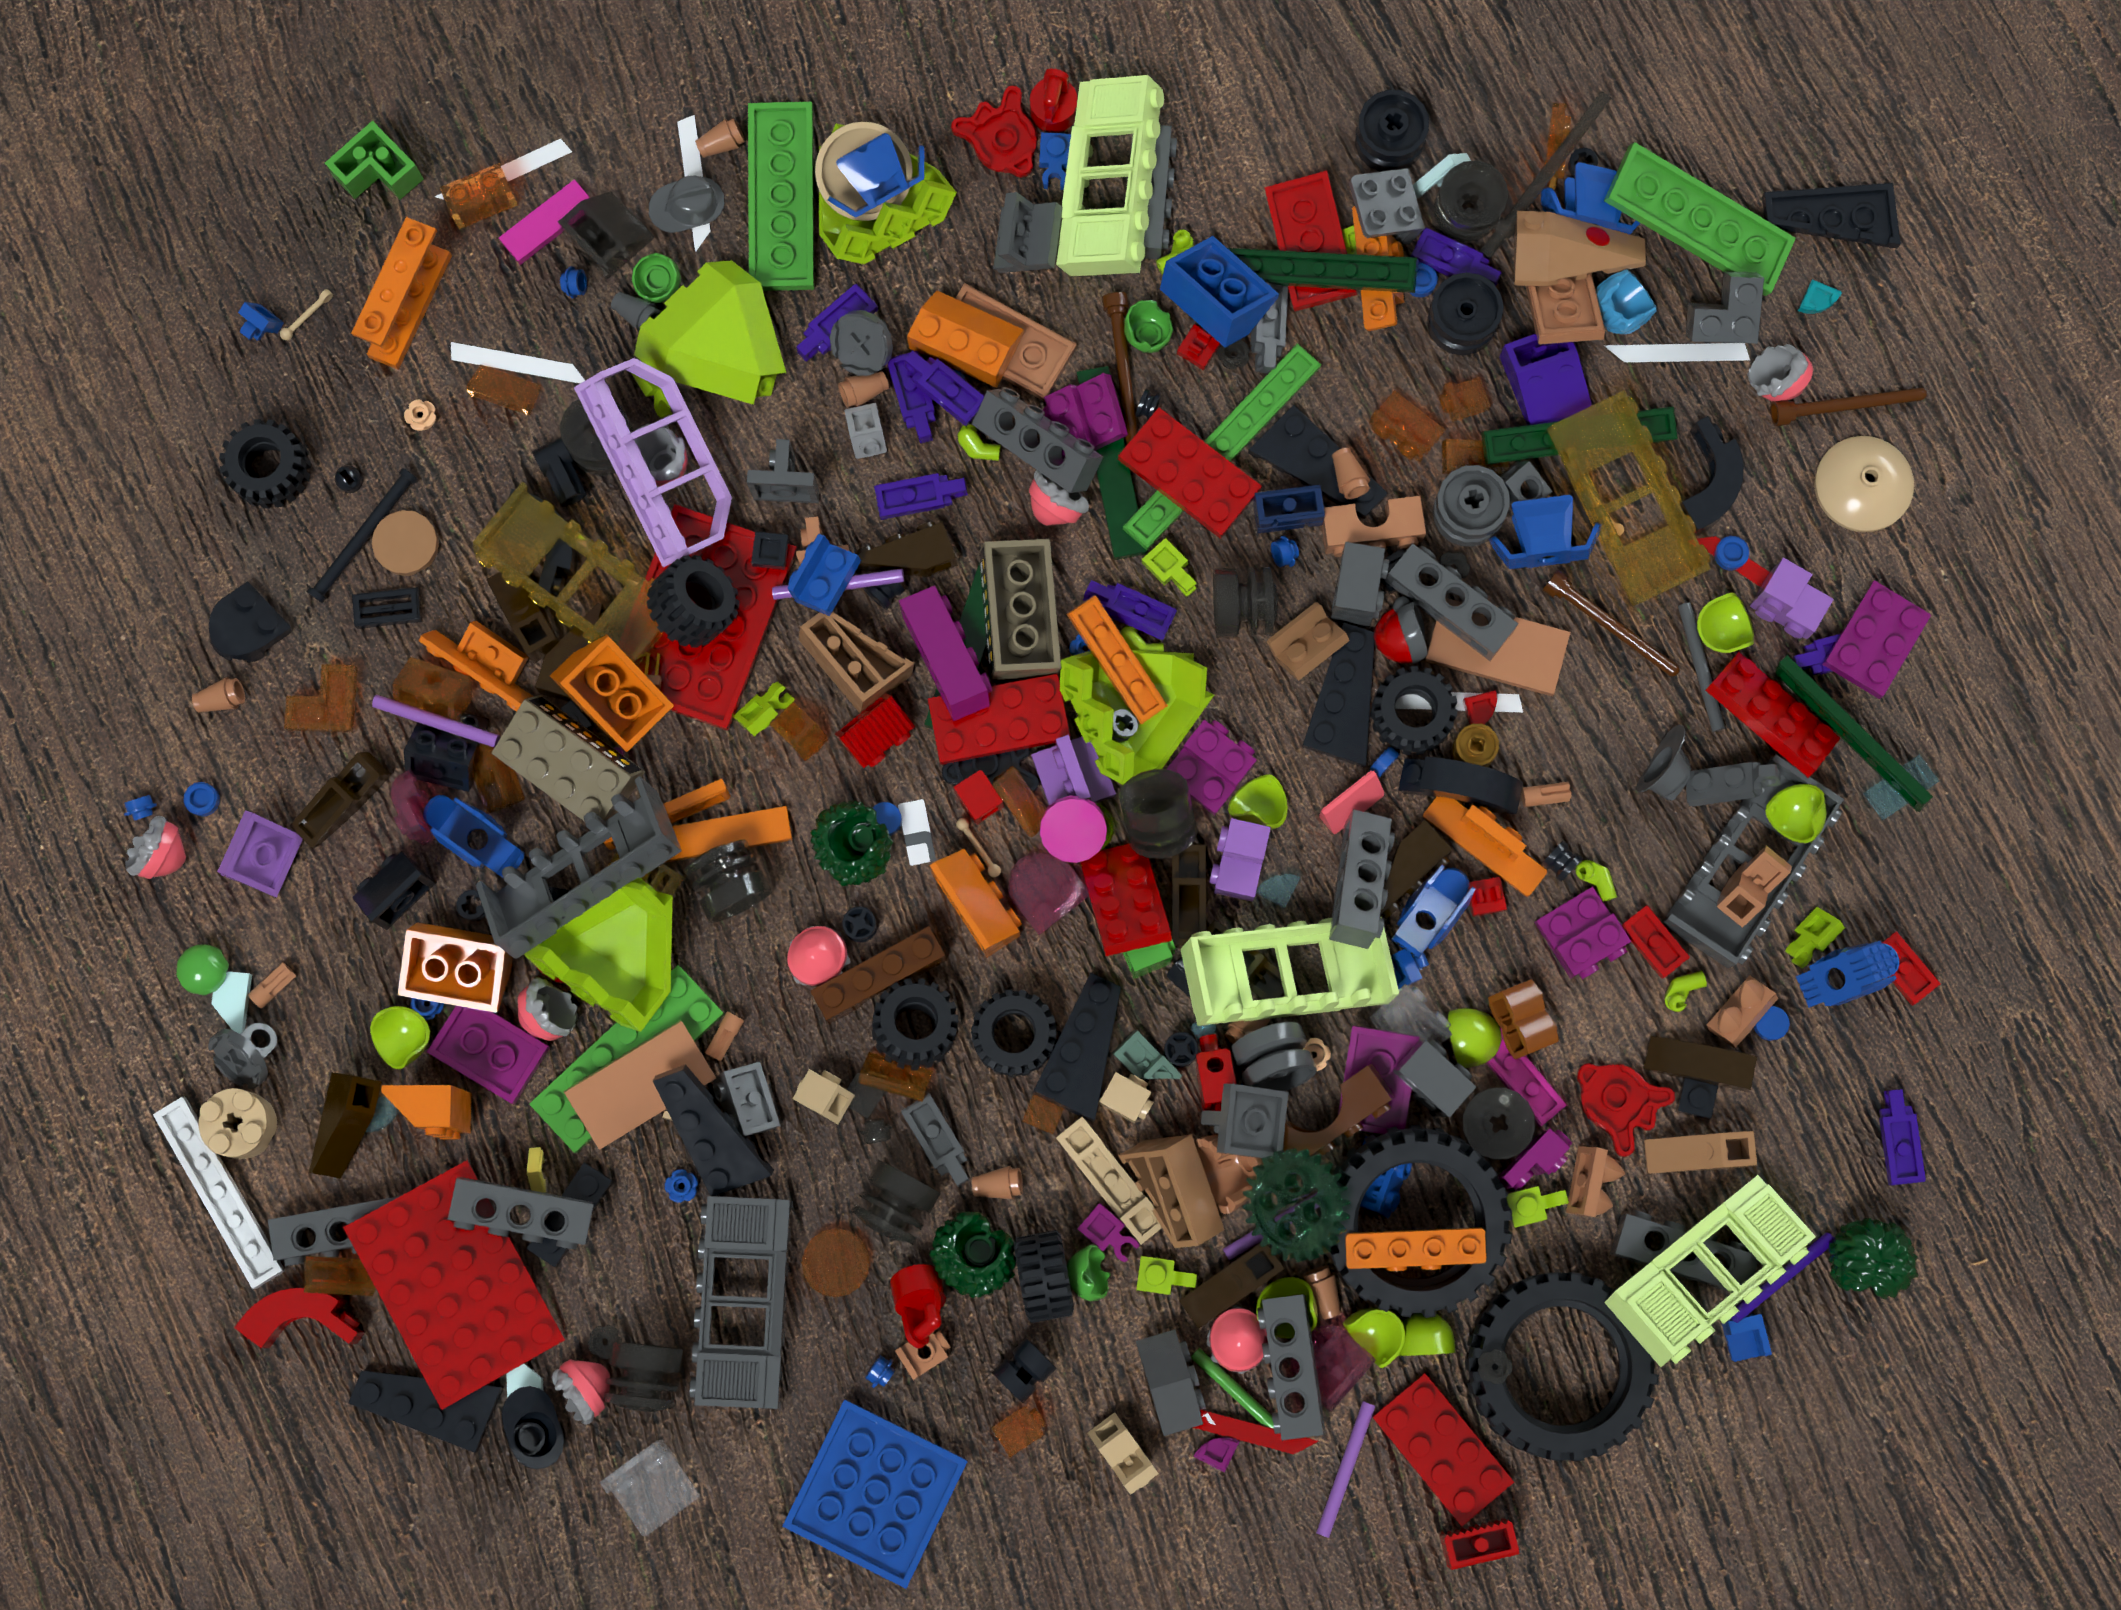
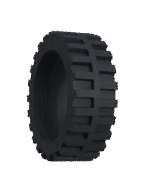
M1409 1125V1129L1400 1130L1396 1126L1387 1128V1133L1378 1137L1372 1134L1365 1138L1366 1143L1356 1150L1353 1147L1346 1153L1347 1160L1341 1167L1337 1165L1332 1173L1334 1179L1330 1187L1326 1186L1324 1193L1326 1199L1325 1209H1322L1325 1243L1346 1283L1350 1284L1365 1301L1369 1299L1374 1302L1378 1309L1385 1312L1392 1309L1398 1311L1400 1316L1410 1318L1412 1313H1422L1425 1318L1435 1317L1434 1311L1445 1308L1448 1313L1458 1310L1456 1304L1468 1298L1471 1303L1479 1296L1476 1291L1484 1283L1489 1287L1495 1280V1277L1492 1275L1497 1265L1503 1267L1507 1257L1503 1252L1506 1243L1511 1244L1512 1233L1509 1230V1220H1513L1512 1210L1506 1200L1508 1194L1493 1167L1476 1149L1472 1148L1460 1137L1449 1135L1444 1130L1435 1127L1432 1130L1424 1129L1420 1125ZM1426 1163L1448 1171L1466 1189L1474 1210V1228H1483L1485 1230L1486 1262L1452 1265L1441 1273L1424 1278L1402 1277L1383 1268L1349 1269L1346 1266L1345 1235L1347 1233H1359L1358 1214L1361 1201L1370 1185L1380 1175L1399 1165Z
M1553 1272L1529 1276L1519 1282L1510 1284L1502 1293L1495 1295L1488 1302L1489 1306L1486 1310L1478 1315L1475 1321L1477 1325L1474 1333L1469 1335L1467 1345L1470 1346L1468 1359H1465V1369L1468 1370L1470 1383H1467L1470 1394L1474 1395L1477 1403L1475 1407L1480 1416H1484L1493 1432L1503 1437L1511 1446L1531 1455L1549 1460L1582 1461L1587 1457H1599L1608 1453L1607 1449L1614 1445L1620 1446L1628 1440L1626 1435L1632 1429H1638L1644 1422L1641 1417L1646 1408L1651 1409L1654 1398L1650 1397L1653 1385H1658L1659 1375L1654 1373L1655 1360L1604 1303L1617 1290L1605 1285V1281L1574 1272ZM1556 1306L1578 1309L1599 1321L1613 1339L1619 1358L1617 1386L1606 1406L1592 1418L1581 1423L1566 1426L1547 1424L1527 1414L1511 1396L1503 1373L1505 1347L1517 1325L1536 1311Z

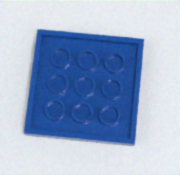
M844 1399L782 1527L907 1589L968 1460Z

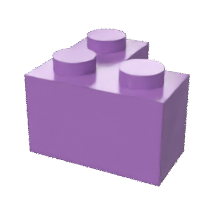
M1782 558L1769 572L1749 607L1755 609L1756 615L1768 622H1773L1774 620L1784 626V630L1789 635L1799 639L1802 637L1808 639L1816 631L1834 599L1807 584L1812 576L1810 572Z
M1233 818L1230 820L1229 827L1222 826L1216 850L1223 852L1220 865L1213 864L1209 882L1216 884L1215 894L1253 902L1271 827Z

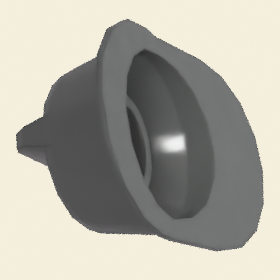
M696 175L686 176L659 188L653 194L648 206L649 217L657 228L669 233L682 232L716 220L722 213L725 205L724 194L720 186L712 179Z
M1679 724L1673 727L1662 739L1648 768L1636 785L1638 792L1641 793L1649 789L1664 799L1672 801L1685 787L1690 778L1691 771L1689 759L1681 750L1686 734L1685 726Z

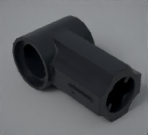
M562 437L532 451L544 477L548 478L552 486L551 488L562 507L574 505L587 496L572 465L574 461Z

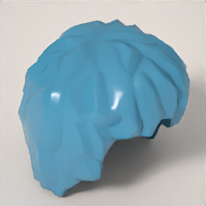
M1627 269L1611 275L1596 288L1603 324L1609 332L1630 334L1646 324L1657 311L1656 305L1649 296L1648 291L1639 282L1637 277Z

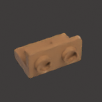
M1315 602L1267 640V644L1277 663L1299 681L1350 640L1346 632L1327 617L1322 605Z

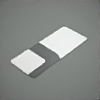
M924 800L899 804L898 808L902 816V828L910 865L935 861L936 857Z

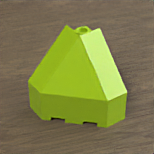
M836 123L832 133L845 125ZM909 153L912 162L913 178L918 175V158ZM924 162V180L910 187L907 196L900 205L884 202L875 220L859 221L842 216L827 204L819 191V235L837 259L866 264L875 259L874 254L889 246L893 249L915 237L914 232L929 224L933 227L943 222L957 192L937 168Z
M732 260L706 262L697 271L700 275L687 288L682 285L664 303L666 308L654 320L649 317L640 326L634 355L643 363L671 376L677 383L754 405L756 397L771 396L776 375L786 373L761 283Z
M1132 650L1168 706L1143 724H1138L1137 732L1122 743L1112 740L1113 716L1116 710H1130L1092 652L1087 651L1061 659L1060 692L1065 702L1071 700L1078 715L1074 720L1085 743H1092L1099 757L1095 760V763L1101 774L1124 785L1159 773L1214 696V694L1206 691L1207 667L1194 661V653ZM1119 721V725L1117 727L1121 731H1123V727L1125 726V724L1122 721Z
M638 877L585 911L582 915L556 930V934L524 955L543 974L554 981L556 978H559L571 988L573 994L594 1007L595 1004H598L601 1008L608 1010L611 1013L610 1018L621 1026L641 1032L671 992L673 895L656 891L651 885Z

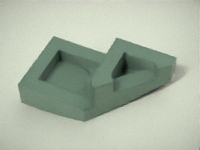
M1136 1029L1112 1052L1131 1074L1139 1078L1180 1079L1183 1076Z

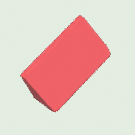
M1374 771L1368 772L1321 810L1319 818L1333 834H1337L1344 828L1353 809L1365 812L1383 798L1384 790L1377 774Z

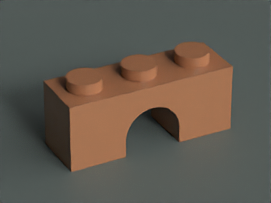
M1420 496L1387 500L1385 506L1386 522L1378 527H1368L1362 524L1357 517L1355 504L1324 508L1325 518L1321 527L1325 554L1334 553L1335 557H1342L1345 542L1385 548V550L1387 546L1399 545L1400 549H1408L1412 543L1418 546L1419 542H1423L1426 535Z

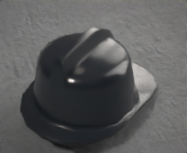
M532 1386L518 1388L508 1396L501 1413L508 1446L517 1461L525 1467L536 1470L547 1468L558 1460L564 1445L563 1433L554 1405L549 1396L540 1388Z

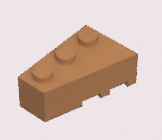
M819 612L800 626L798 640L859 713L884 693L891 692L912 676L914 668L912 661L907 658H901L887 649L888 646L866 636L861 632V629L834 612L830 616Z
M1192 1134L1144 1140L1118 1155L1123 1164L1129 1163L1139 1181L1135 1182L1139 1191L1145 1190L1156 1207L1152 1212L1174 1248L1199 1246L1225 1230Z

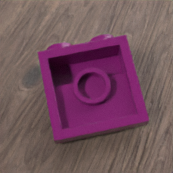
M1102 373L1078 386L1070 384L1044 397L1046 406L1043 408L1044 416L1051 421L1060 422L1067 426L1071 435L1090 442L1094 445L1095 451L1128 435L1110 374ZM1062 449V458H1065V452Z
M1203 720L1184 744L1183 749L1164 771L1163 776L1215 816L1256 765L1257 759L1253 757L1255 751L1247 743L1239 740L1236 744L1226 736L1229 731L1216 720H1213L1211 724Z
M1593 886L1534 922L1570 979L1579 974L1583 980L1599 970L1596 963L1607 957L1612 962L1627 953L1628 951L1625 946L1632 942L1614 913L1610 914Z
M1550 1128L1540 1132L1501 1172L1498 1179L1505 1189L1513 1187L1516 1190L1518 1187L1521 1188L1534 1174L1537 1176L1543 1173L1548 1175L1552 1172L1555 1173L1568 1160L1564 1154L1570 1149L1572 1145L1571 1140L1558 1129L1555 1132Z

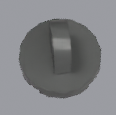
M854 310L840 317L832 327L830 335L832 353L835 358H839L843 363L841 366L848 372L858 376H870L883 369L891 359L893 350L891 334L887 328L886 321L879 319L876 315L865 310Z
M254 1023L240 1034L231 1029L223 1028L209 1039L208 1048L209 1051L214 1049L216 1054L213 1057L214 1063L224 1076L236 1085L242 1086L247 1084V1089H254L267 1079L268 1070L264 1059L275 1048L277 1036L270 1026L263 1023ZM258 1034L263 1036L267 1046L259 1048L253 1045L250 1038L251 1035Z

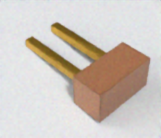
M647 653L645 675L657 688L661 689L662 679L658 675L660 654L657 653L655 675H648L650 653Z

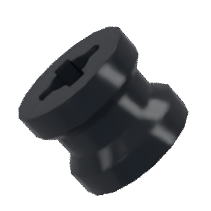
M900 583L863 588L870 598L885 610L892 605L891 600L895 596H900L905 591Z
M1563 840L1541 865L1545 869L1554 871L1556 879L1562 882L1583 857L1579 853H1572L1569 850L1568 844Z
M853 907L848 910L842 921L845 933L854 942H867L877 932V920L873 913L865 907Z
M1185 1032L1172 1034L1164 1046L1165 1058L1177 1068H1184L1192 1064L1198 1053L1196 1040L1192 1035Z

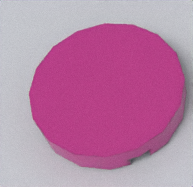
M1070 795L1057 799L1047 807L1041 819L1040 836L1043 846L1052 856L1064 862L1078 863L1089 860L1100 851L1106 840L1107 823L1104 813L1096 803L1089 799L1086 800L1079 798V796Z

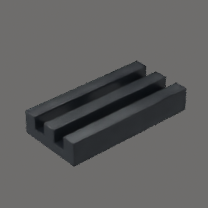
M416 587L352 594L354 626L357 629L422 622V615L420 614L421 602L419 601L420 590ZM410 597L412 601L362 608L360 606V603ZM412 610V613L361 619L363 615Z

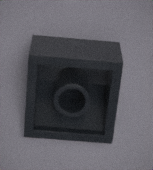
M403 851L398 855L394 853L385 859L381 864L382 870L373 878L370 876L363 880L356 888L357 893L352 897L364 914L373 923L385 930H388L435 885L434 881Z

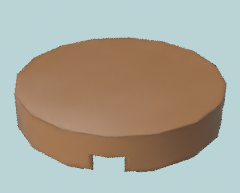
M401 510L391 513L379 522L373 532L372 548L375 558L386 570L395 575L411 576L417 574L416 572L428 568L438 554L439 539L435 528L425 516L415 511Z

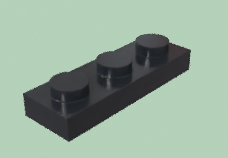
M584 1162L562 1196L593 1202V1214L614 1181ZM552 1211L544 1223L549 1229L556 1230L562 1227L565 1218L560 1212ZM543 1238V1243L531 1242L527 1247L529 1251L556 1268L569 1250L568 1248L556 1246L557 1240Z

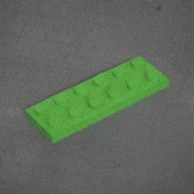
M812 102L748 103L749 274L761 283L763 291L815 290Z
M1635 142L1628 146L1604 199V202L1723 272H1757L1764 277V296L1772 293L1796 239L1794 236Z
M677 965L671 971V992L641 1032L621 1026L616 1022L529 1105L563 1142L577 1154L592 1140V1137L564 1094V1090L679 1020L683 1022L692 1039L696 1042L725 1013Z

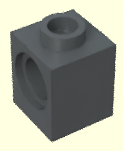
M1517 461L1500 476L1509 491L1511 506L1513 502L1546 498L1553 492L1530 461ZM1524 481L1529 486V493L1525 498L1520 492V487Z

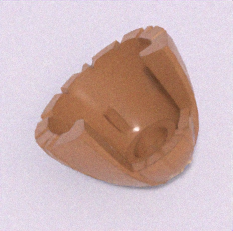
M1218 1134L1204 1136L1194 1141L1217 1209L1223 1214H1230L1236 1211L1263 1184L1267 1176L1268 1159L1217 1153Z

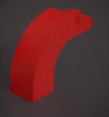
M290 1288L272 1293L255 1303L234 1327L260 1348H270L289 1324L305 1317L319 1321L348 1344H357L365 1334L358 1327L361 1322L346 1311L342 1314L339 1313L347 1302L345 1299L334 1293L314 1288Z

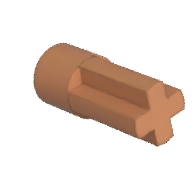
M1569 782L1523 787L1521 791L1523 806L1531 807L1568 802L1571 798Z
M282 962L248 996L262 1009L297 975L289 966Z
M727 1011L705 1053L721 1062L734 1037L737 1036L744 1020Z

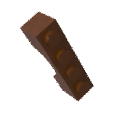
M930 926L810 992L825 1020L831 1024L859 1009L868 1000L890 988L894 983H900L904 979L919 976L945 962L947 958Z
M1373 1064L1366 1066L1340 1084L1342 1106L1338 1117L1330 1126L1319 1130H1308L1290 1121L1285 1123L1282 1161L1269 1160L1280 1177L1287 1172L1293 1177L1309 1166L1305 1159L1315 1152L1319 1158L1336 1147L1333 1140L1344 1133L1348 1139L1364 1128L1360 1121L1372 1114L1377 1119L1392 1108L1388 1102L1395 1098V1096Z

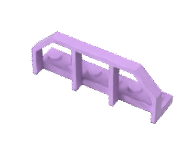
M632 358L601 371L574 387L662 566L665 567L672 564L676 559L690 555L723 539L732 496L674 379L638 359ZM625 370L662 389L673 411V415L630 433L626 420L620 413L611 395V390L604 379ZM677 421L700 468L657 487L656 481L641 455L640 448L634 440ZM704 475L717 501L711 531L708 539L687 548L685 539L680 534L671 516V511L661 494Z

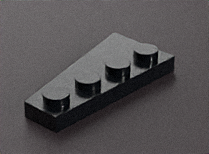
M1893 183L1764 192L1762 196L1764 219L1784 231L1898 249L1901 245Z
M1295 405L1248 450V454L1270 463L1273 468L1300 480L1301 484L1305 486L1320 485L1322 493L1338 505L1355 504L1357 515L1363 519L1388 495L1368 475L1370 478L1368 483L1369 491L1358 498L1346 499L1344 494L1339 492L1332 454L1340 448Z
M1344 622L1342 630L1346 632L1350 641L1332 655L1302 747L1365 768L1375 642L1374 632Z
M1090 973L1032 1093L1080 1117L1083 1116L1084 1119L1093 1123L1096 1117L1121 990L1120 986Z
M686 1064L654 1077L653 1083L710 1196H716L772 1176L774 1171L772 1166L759 1157L755 1152L756 1147L748 1138H743L733 1126L734 1121L726 1112L722 1113L712 1101L714 1097Z
M364 1370L359 1375L348 1403L477 1453L504 1387L485 1385L441 1410L424 1378Z

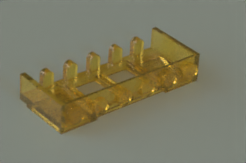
M1623 390L1547 428V431L1592 526L1594 527L1596 523L1602 524L1598 539L1609 561L1612 563L1632 606H1635L1711 568L1708 564L1710 556L1704 545H1699L1694 535L1696 532L1695 524L1689 515L1684 514L1679 504L1682 502L1680 493L1674 485H1670L1665 475L1667 473L1666 464L1661 456H1656L1651 446L1653 443L1651 433L1646 426L1641 425L1636 415L1638 414L1637 404ZM1633 451L1648 484L1604 505L1589 472ZM1653 493L1668 526L1623 546L1608 514Z
M523 482L520 483L473 541L475 558L487 568L493 566L503 573L501 575L502 578L515 588L521 586L530 592L528 596L533 602L542 608H545L546 605L557 612L555 616L566 626L571 628L575 625L584 632L582 636L589 643L608 635L636 666L641 663L664 633V631L660 632L658 630V623L652 621L650 617L652 610L647 608V601L650 599L647 596V592L652 587L651 584L655 579L651 578L647 581L635 572V566L629 560L624 559L621 562L610 554L608 546L603 541L597 539L594 542L581 532V526L572 519L567 522L558 516L551 503L543 500L541 503L528 494V486ZM560 538L585 556L587 560L560 594L555 597L528 576ZM598 566L625 587L593 625L565 604L593 569Z

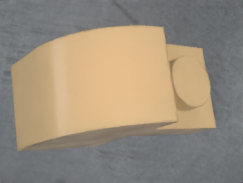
M1115 1412L1087 1433L1130 1495L1139 1488L1146 1486L1152 1478L1159 1474Z

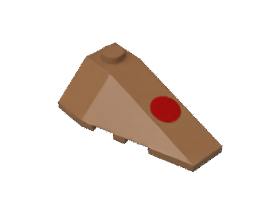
M1517 211L1514 234V285L1551 286L1558 284V279L1574 276L1576 280L1587 278V274L1603 271L1610 274L1626 269L1644 267L1646 264L1644 238L1552 212Z

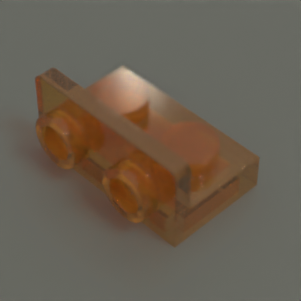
M1395 390L1379 410L1374 411L1369 422L1376 435L1384 440L1389 438L1398 445L1397 448L1402 455L1410 460L1415 458L1419 462L1425 458L1445 433V429Z

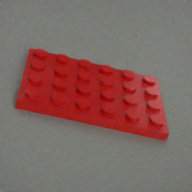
M674 504L671 516L680 534L684 537L687 548L708 539L713 517ZM728 522L723 539L689 556L691 558L694 555L701 556L703 561L707 558L712 560L714 566L723 568L725 570L723 573L732 579L733 583L731 585L733 588H737L738 596L736 599L739 600V608L736 610L738 614L732 623L709 644L705 646L701 644L698 648H692L690 644L686 647L681 646L678 640L671 641L667 638L668 634L664 631L660 632L657 628L658 623L652 621L650 617L652 610L647 608V601L650 599L647 596V592L652 587V582L671 564L663 567L655 552L619 643V648L644 674L647 653H650L648 675H655L657 653L660 654L658 675L661 676L662 680L661 689L659 690L674 705L670 711L729 731L733 716L736 713L779 599H773L772 587L785 585L796 557V551H798L796 546L788 545L785 570L753 567L751 561L755 532Z
M467 1160L343 1227L441 1410L565 1341L509 1236L489 1234V1227L475 1225L474 1230L454 1227L455 1221L448 1220L457 1176L478 1180ZM483 1198L477 1202L476 1211L479 1215L489 1217L495 1213L488 1198Z

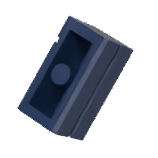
M1320 485L1254 494L1253 508L1257 534L1304 528V525L1308 527L1323 525L1325 512Z

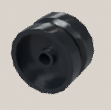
M1385 90L1374 94L1364 103L1355 131V147L1360 159L1368 167L1379 172L1409 169L1419 159L1429 131V116L1424 105L1414 95L1402 90Z
M1469 272L1452 275L1440 284L1433 295L1427 317L1429 335L1437 346L1448 353L1464 356L1479 352L1489 345L1501 322L1504 308L1501 293L1493 282L1482 275Z

